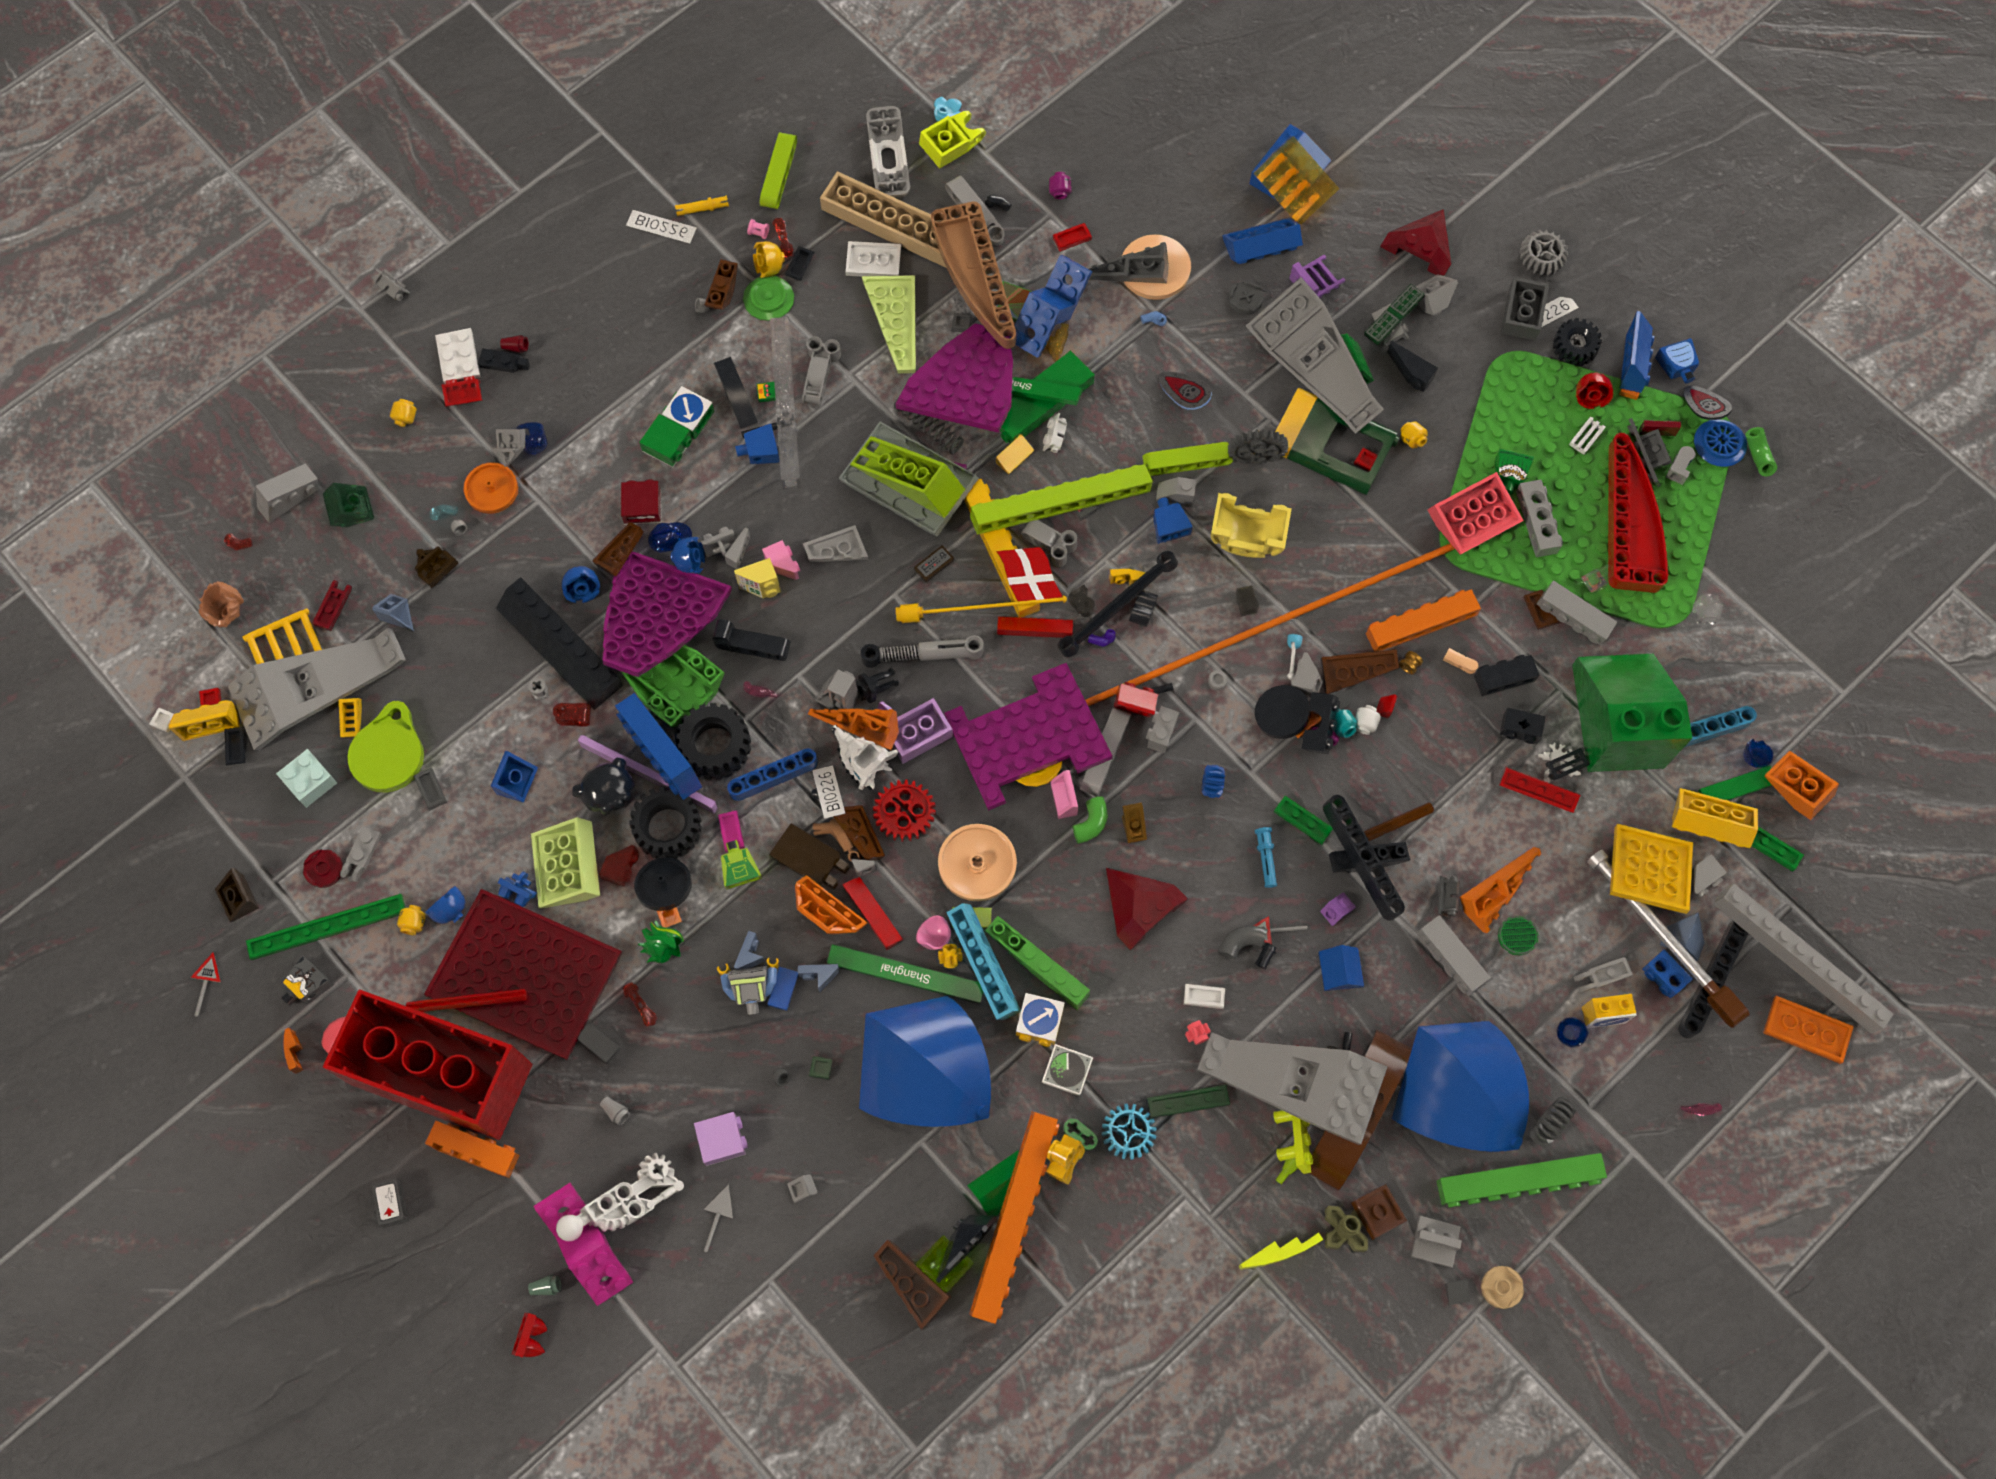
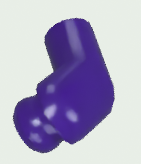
M1108 629L1102 636L1091 634L1088 643L1105 647L1114 642L1116 633L1114 630Z

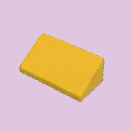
M1020 434L996 457V464L1006 473L1010 474L1034 452V449L1024 436Z

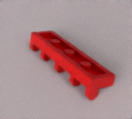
M1505 767L1499 786L1574 813L1581 796L1579 793L1509 767Z

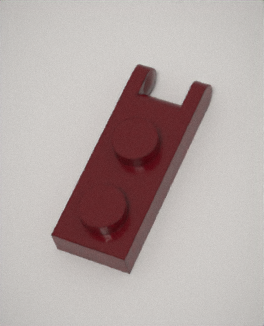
M333 580L312 622L314 626L332 631L351 593V585H347L343 591L337 589L339 582Z

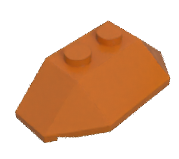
M807 875L796 882L797 910L827 934L856 933L866 926L867 922Z

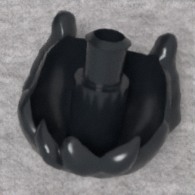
M617 757L611 763L597 765L588 771L581 780V783L573 786L572 795L580 798L589 811H600L604 816H607L612 810H619L625 806V801L631 798L630 791L635 787V782L625 768L626 761Z

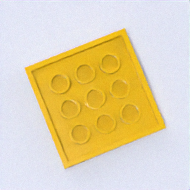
M1617 824L1614 828L1610 895L1687 914L1690 911L1693 842Z

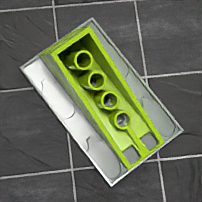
M881 421L839 477V480L848 487L890 509L895 514L938 537L952 517V514L955 513L963 502L962 500L965 499L979 479L974 473Z

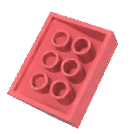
M1497 472L1428 509L1436 527L1460 555L1524 521Z

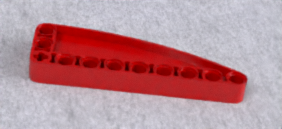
M1618 433L1609 445L1608 582L1615 589L1657 593L1668 581L1667 552L1661 516L1652 485L1634 444L1627 434Z

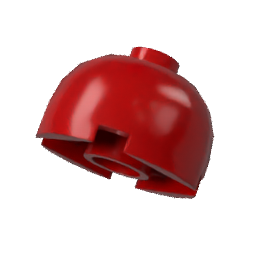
M1598 372L1584 375L1576 385L1578 404L1584 408L1594 409V406L1600 405L1601 408L1610 403L1613 398V386L1610 379Z

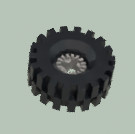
M1575 318L1574 321L1569 319L1567 323L1564 322L1559 327L1553 340L1555 355L1559 354L1558 359L1560 361L1564 359L1565 363L1571 362L1575 366L1577 363H1579V366H1583L1584 363L1587 365L1595 358L1601 347L1602 339L1600 338L1602 335L1601 332L1597 333L1598 327L1593 328L1594 323L1590 321L1588 324L1586 319L1579 321V318Z

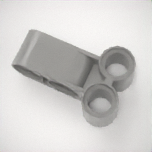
M1039 520L1028 522L1021 532V536L1025 540L1051 554V563L1055 567L1064 566L1067 563V553H1072L1077 548V534L1074 531L1066 530L1061 534ZM1066 540H1072L1073 542H1072V543H1066L1065 541H1066ZM1061 554L1063 556L1058 558L1055 555Z

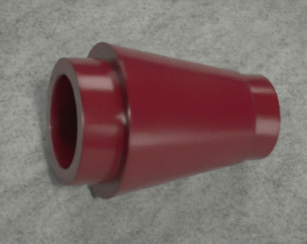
M518 335L501 338L500 347L501 349L523 353L528 350L529 342L527 337Z

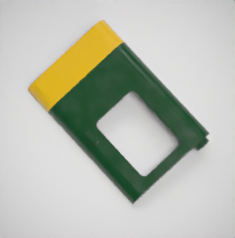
M1299 387L1275 431L1279 432V435L1284 434V437H1287L1288 452L1282 457L1367 495L1392 446L1396 447L1400 439L1397 436L1398 432L1372 420L1358 432L1380 441L1383 447L1370 472H1364L1325 454L1323 451L1337 424L1349 426L1315 394Z

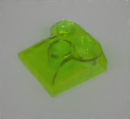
M942 1235L915 1265L939 1288L947 1293L965 1276L974 1263L966 1256L938 1283L936 1278L949 1242Z

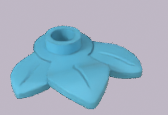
M944 97L937 98L934 102L935 119L940 121L947 116L951 117L960 113L961 101L958 99H949L947 101Z

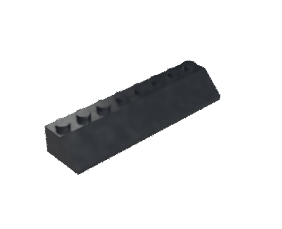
M521 577L505 590L496 607L497 611L593 710L598 708L623 686L620 678L608 666L603 664V660Z

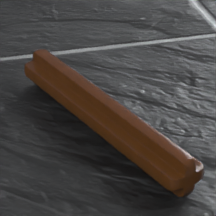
M1428 802L1364 831V834L1368 841H1371L1433 813L1434 807Z

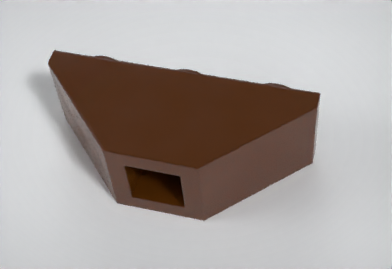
M720 259L705 302L706 307L723 310L730 304L735 290L738 263Z

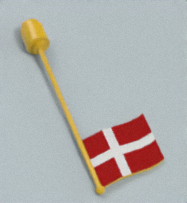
M1041 547L996 551L1004 565L1009 586L1018 602L923 610V607H919V603L903 604L900 607H896L897 622L913 623L920 622V618H924V614L1060 601L1065 603L1067 597L1062 596L1054 581L1048 558Z

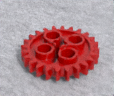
M907 779L904 784H901L900 780H898L896 786L890 782V789L884 786V794L878 792L880 799L874 800L878 806L873 807V811L877 812L873 816L874 819H878L876 826L882 825L880 832L886 831V837L893 834L894 841L898 836L901 837V842L904 841L905 837H908V840L911 841L913 835L919 839V832L925 835L926 831L924 828L931 829L929 822L935 821L931 815H936V810L932 808L936 806L935 802H931L933 796H927L929 790L925 789L922 791V784L916 787L915 781L908 785ZM907 794L910 796V799L904 801L901 799V796ZM893 798L899 802L904 810L908 809L909 816L905 811L901 812V807L893 801ZM888 807L896 808L893 813L886 812ZM916 808H921L923 810V812L918 815L913 813V811ZM910 817L916 820V823H913ZM905 820L908 822V825L901 827L898 825L899 822Z

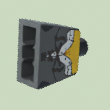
M302 955L283 980V983L289 990L281 998L289 1006L298 998L305 1004H308L334 984L309 959Z

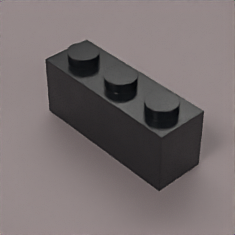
M1519 655L1514 660L1507 661L1505 659L1497 662L1496 665L1489 666L1487 664L1479 667L1474 678L1481 696H1486L1533 683L1539 677V672L1532 655Z

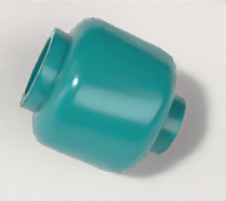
M1339 709L1335 716L1337 726L1334 732L1338 737H1351L1356 732L1357 720L1351 711Z

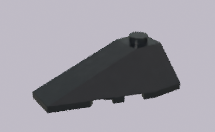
M969 1215L964 1221L960 1219L954 1225L953 1229L955 1231L949 1239L936 1278L938 1283L979 1245L998 1220L996 1216Z

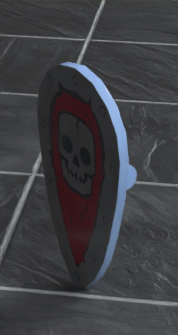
M1162 372L1159 375L1162 389L1182 408L1187 410L1202 408L1211 399L1212 391L1210 386L1197 378L1177 372Z

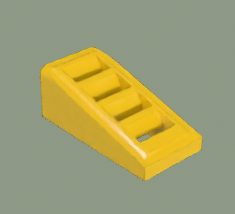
M339 699L341 738L355 737L361 730L362 699ZM354 705V709H347V706ZM347 713H354V716H347ZM346 720H354L355 724H346ZM355 727V731L346 732V728Z

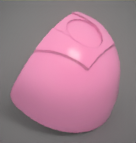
M932 916L920 926L916 934V940L927 949L941 950L944 945L948 944L951 930L947 921L942 916Z

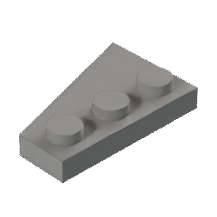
M855 525L803 543L809 562L868 560Z

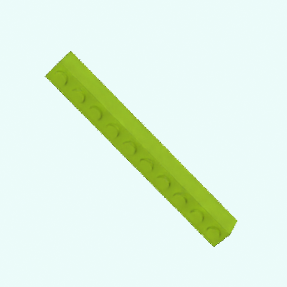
M1145 464L1134 465L1130 468L1117 469L1113 472L1101 473L1090 478L1085 477L1073 482H1064L1057 486H1048L1036 491L1031 490L1020 495L1015 494L1004 499L978 503L971 506L970 518L978 535L1148 493L1151 491L1153 481Z

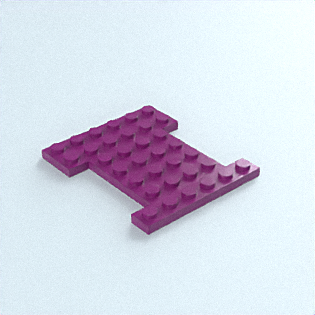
M1067 663L1032 676V681L1038 693L968 721L962 706L944 713L988 811L1006 804L1000 790L1001 786L1070 758L1077 774L1113 759L1112 753Z

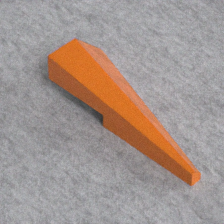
M810 709L808 715L833 726L836 724L842 730L859 737H864L866 740L889 750H892L899 734L897 711L893 709Z
M1531 848L1460 897L1464 913L1482 932L1488 933L1490 931L1489 925L1493 919H1498L1500 916L1498 912L1501 907L1509 903L1523 882L1522 876L1526 871L1531 870V863L1535 857L1541 855L1540 848Z

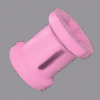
M751 219L747 233L748 235L754 234L761 236L762 239H766L769 233V224L765 223L764 225Z

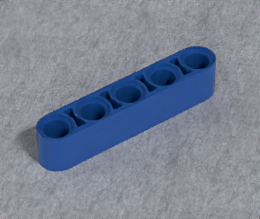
M809 748L803 749L739 776L728 783L729 795L733 800L741 801L812 771L818 764L816 753ZM806 757L813 758L811 762H804ZM790 764L795 765L793 770H787L786 767ZM771 772L778 773L776 777H768ZM752 780H760L757 785L750 784ZM736 787L742 788L739 793L732 792Z

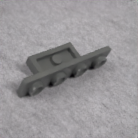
M1630 418L1629 422L1631 425L1627 427L1631 436H1636L1637 441L1634 444L1637 451H1642L1643 453L1641 461L1644 467H1648L1650 473H1647L1651 484L1655 482L1656 486L1660 487L1661 485L1655 470L1672 463L1660 432L1656 429L1640 436L1634 420Z

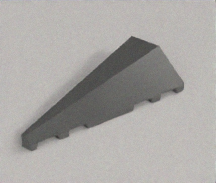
M1161 242L1160 245L1152 248L1146 247L1145 250L1137 253L1132 252L1108 260L1107 263L1101 265H1093L1092 268H1089L1092 271L1089 280L1167 284L1169 263L1166 242Z

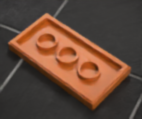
M1776 995L1773 998L1763 1033L1842 1064L1854 1026Z

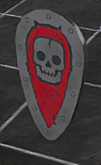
M1689 385L1684 388V399L1696 416L1706 420H1718L1727 417L1732 412V405L1723 397L1697 386Z

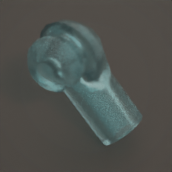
M446 504L433 507L430 510V518L432 520H439L440 514L456 516L458 507Z

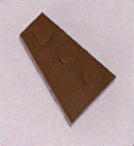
M629 522L592 562L597 567L616 577L644 531L641 527Z
M862 805L844 807L845 814L833 816L865 860H880L885 856Z

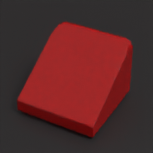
M1397 695L1381 697L1376 712L1382 717L1390 718Z

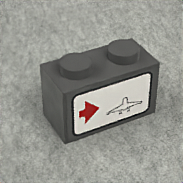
M395 1178L373 1184V1191L370 1192V1197L376 1207L374 1212L376 1224L386 1228L408 1222L402 1181Z

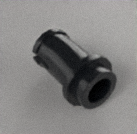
M1269 943L1262 945V951L1255 965L1266 970L1273 954H1276V947Z

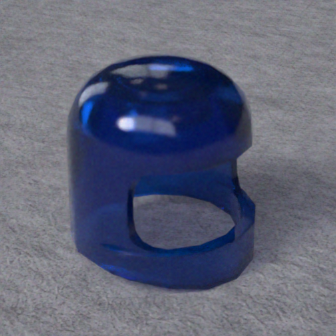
M530 422L516 427V429L529 430L530 435H525V448L523 449L526 453L531 455L539 454L546 449L548 442L541 423Z

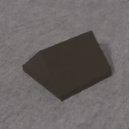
M231 868L217 885L215 891L229 921L234 922L259 909L244 875L237 869Z

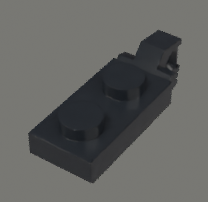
M482 348L478 366L480 368L514 373L518 369L529 370L530 363L528 359L522 358L521 355Z

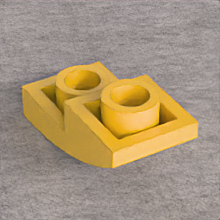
M1112 569L1109 575L1110 584L1115 583L1119 585L1129 581L1131 585L1144 575L1145 572L1133 569Z

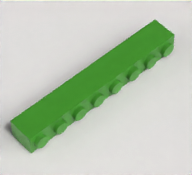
M1598 1153L1444 1177L1436 1182L1441 1205H1448V1208L1461 1206V1202L1467 1201L1469 1205L1481 1203L1480 1199L1488 1198L1489 1202L1501 1200V1196L1506 1195L1511 1199L1521 1197V1193L1528 1192L1529 1195L1541 1194V1190L1549 1189V1192L1560 1191L1563 1186L1575 1189L1582 1187V1183H1589V1186L1602 1184V1180L1607 1178L1602 1154Z

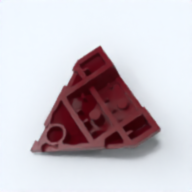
M1444 209L1390 231L1380 247L1395 255L1401 248L1429 262L1427 271L1435 275L1445 276L1451 266V257Z
M1106 868L1116 934L1130 951L1171 911L1175 912L1188 900L1174 884Z

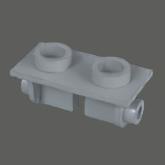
M376 268L379 274L374 276V283L382 290H387L386 293L394 300L401 301L404 292L410 294L405 289L406 285L393 279L394 275L392 273Z

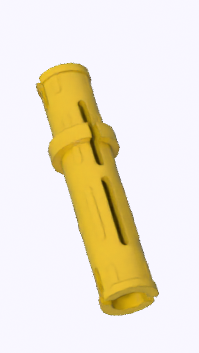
M726 195L675 205V209H683L676 212L677 216L706 210L711 212L717 208L729 207V203H721V201L728 200Z

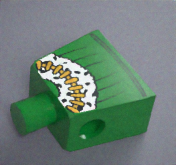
M1499 449L1495 458V473H1498L1509 495H1512L1514 488L1517 489L1520 483H1524L1534 457Z

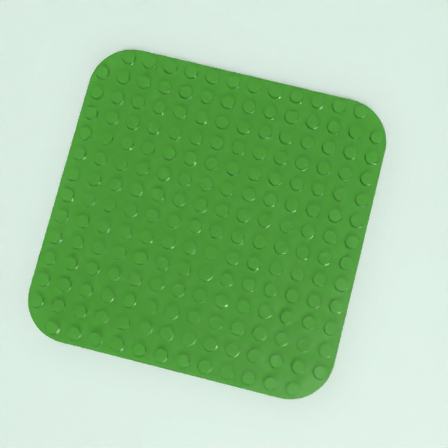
M1511 351L1497 357L1487 370L1450 496L1494 474L1495 458L1499 449L1533 456L1534 460L1524 483L1542 480L1543 486H1546L1547 499L1552 504V515L1557 521L1558 535L1562 537L1563 545L1557 554L1541 557L1535 556L1516 494L1517 489L1514 488L1513 494L1510 497L1524 521L1461 555L1456 549L1444 554L1453 565L1464 571L1533 592L1539 590L1544 592L1547 586L1552 581H1555L1605 614L1648 627L1669 628L1684 621L1691 613L1695 604L1729 467H1720L1708 463L1698 454L1695 448V433L1699 426L1709 420L1696 416L1687 405L1684 397L1644 386L1637 400L1619 395L1621 379L1606 374L1604 375L1610 379L1613 386L1612 400L1601 408L1600 405L1594 406V409L1584 408L1577 402L1576 385L1584 375L1596 371L1526 351ZM1592 417L1594 418L1593 421L1600 422L1599 425L1606 427L1585 455H1583L1569 444L1587 420ZM1727 417L1722 418V420L1729 421ZM1630 418L1634 420L1638 432L1644 420L1681 422V429L1676 436H1661L1672 463L1682 447L1689 446L1695 451L1694 459L1686 468L1690 474L1683 485L1666 478L1672 463L1655 470L1661 486L1657 487L1655 482L1651 484L1663 525L1668 562V581L1657 593L1615 589L1608 582L1609 445L1618 433L1627 434L1633 444L1637 441L1636 436H1631L1627 427L1631 425L1629 422ZM1591 425L1587 427V429L1583 432V434L1579 437L1575 444H1579V442L1583 439V437L1592 427ZM1597 429L1592 432L1581 448L1584 449L1597 433ZM1639 451L1638 454L1641 459V457H1643L1642 451ZM1644 467L1645 470H1646V472H1647V473H1650L1649 468H1648V467ZM1440 531V546L1443 547L1447 544H1450L1447 538ZM1595 574H1598L1604 587L1591 592L1583 579L1587 578L1591 585H1597L1599 579Z

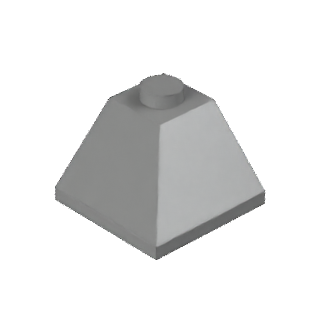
M1437 274L1415 286L1425 294L1424 298L1418 303L1422 311L1431 315H1438L1443 309L1447 308L1458 284L1457 280Z

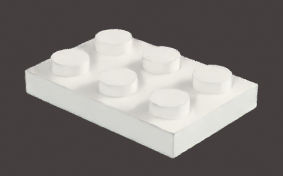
M848 241L846 276H899L901 244Z
M471 328L435 335L444 384H446V380L457 379V382L464 381V377L475 376V379L481 378Z

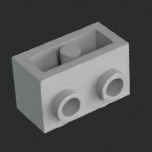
M1161 706L1159 712L1155 711L1152 722L1155 723L1153 729L1149 728L1146 739L1149 740L1147 748L1166 753L1178 720V711Z

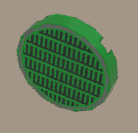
M1510 917L1502 923L1498 930L1500 945L1512 955L1522 956L1528 954L1538 943L1539 934L1537 928L1531 920L1525 917Z

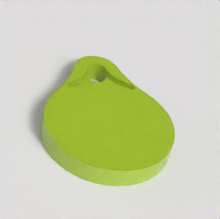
M400 701L388 703L372 722L357 733L348 750V765L355 779L365 788L381 793L397 791L410 784L415 779L414 775L420 772L424 760L423 746L414 729L410 709ZM396 712H401V718L394 720L393 715Z

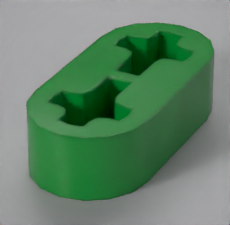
M1071 1118L1065 1122L1063 1128L1065 1135L1080 1141L1085 1151H1092L1096 1148L1098 1138L1094 1132L1077 1119ZM1076 1124V1130L1079 1131L1080 1134L1078 1135L1074 1131L1072 1133H1069L1068 1125ZM1084 1135L1086 1138L1091 1136L1094 1144L1086 1146L1084 1144L1085 1140L1081 1136Z

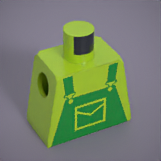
M737 840L726 843L728 854L721 856L723 880L726 890L762 879L748 848L740 850Z

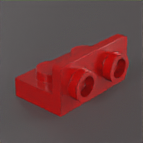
M475 376L464 377V381L457 382V379L446 380V384L441 385L445 406L483 401L479 384L481 383L480 379H475Z

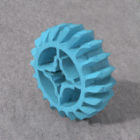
M1124 1104L1123 1111L1120 1106H1117V1114L1111 1110L1109 1113L1112 1118L1106 1116L1104 1119L1109 1124H1102V1128L1108 1130L1101 1133L1103 1137H1108L1103 1143H1111L1108 1151H1112L1115 1148L1114 1156L1116 1157L1119 1152H1122V1159H1125L1126 1155L1129 1154L1130 1160H1133L1134 1153H1136L1138 1158H1141L1142 1153L1140 1150L1147 1154L1149 1150L1146 1145L1149 1147L1154 1145L1149 1139H1156V1135L1150 1133L1157 1130L1156 1127H1150L1155 1122L1154 1119L1147 1121L1150 1113L1147 1112L1145 1115H1142L1143 1107L1139 1109V1112L1135 1111V1104L1132 1105L1131 1110H1129L1128 1104ZM1129 1116L1128 1122L1125 1125H1113L1119 1118ZM1135 1118L1142 1122L1145 1132L1135 1126ZM1131 1122V1131L1134 1132V1135L1131 1133L1127 1141V1132L1124 1129L1127 1130ZM1112 1131L1123 1137V1146L1115 1140ZM1145 1138L1140 1145L1129 1148L1132 1139Z

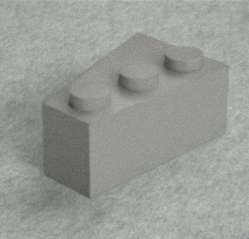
M305 463L256 485L257 508L268 523H271L318 490V479Z
M837 670L825 682L815 701L832 710L853 709L859 699L854 675L848 671L842 672Z

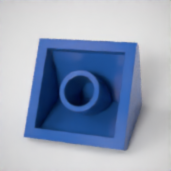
M505 751L491 783V788L497 795L524 802L538 767Z
M1339 945L1318 952L1324 991L1364 987L1357 947Z

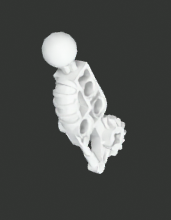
M654 1153L652 1158L648 1155L644 1158L645 1162L642 1161L639 1164L642 1169L637 1172L638 1181L631 1185L627 1182L619 1183L580 1210L581 1213L577 1216H562L556 1225L557 1234L564 1241H574L581 1236L583 1226L589 1224V1226L593 1225L594 1227L598 1226L604 1232L607 1230L612 1232L616 1228L622 1229L625 1225L632 1224L650 1212L662 1200H666L673 1194L680 1192L684 1188V1184L674 1177V1169L668 1167L671 1161L665 1162V1155H662L660 1158L657 1153ZM657 1169L659 1172L654 1174L653 1170ZM669 1187L653 1200L639 1198L638 1196L649 1188ZM618 1189L625 1191L626 1198H621L618 1195ZM601 1200L608 1203L609 1209L601 1207ZM629 1207H634L637 1210V1216L630 1213Z

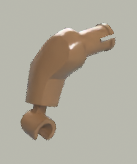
M835 819L826 823H813V830H815L813 833L815 836L822 834L833 835L843 851H848L849 861L852 860L854 854H857L861 860L860 853L852 848L855 845Z

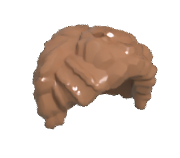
M217 581L216 583L209 584L207 589L204 590L203 597L199 599L201 604L198 610L200 616L214 627H227L240 616L239 609L244 600L237 589L224 582Z

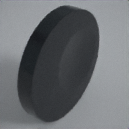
M1289 685L1275 686L1264 692L1258 699L1255 706L1256 722L1259 728L1272 738H1291L1299 734L1310 720L1311 712L1308 711L1309 701L1306 695L1296 687Z
M669 857L654 859L645 864L637 873L634 881V890L638 900L645 907L655 911H666L679 906L688 897L692 888V878L688 868L681 861Z

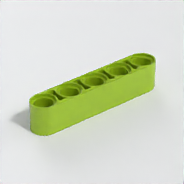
M778 133L760 195V206L773 209L779 208L797 145V135Z
M1228 442L1155 451L1142 456L1143 464L1146 465L1150 476L1226 466L1233 462V458L1229 457Z

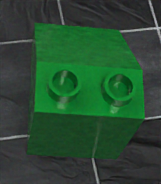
M1654 653L1577 657L1572 664L1585 756L1590 764L1587 766L1588 772L1664 769L1693 738L1687 701Z

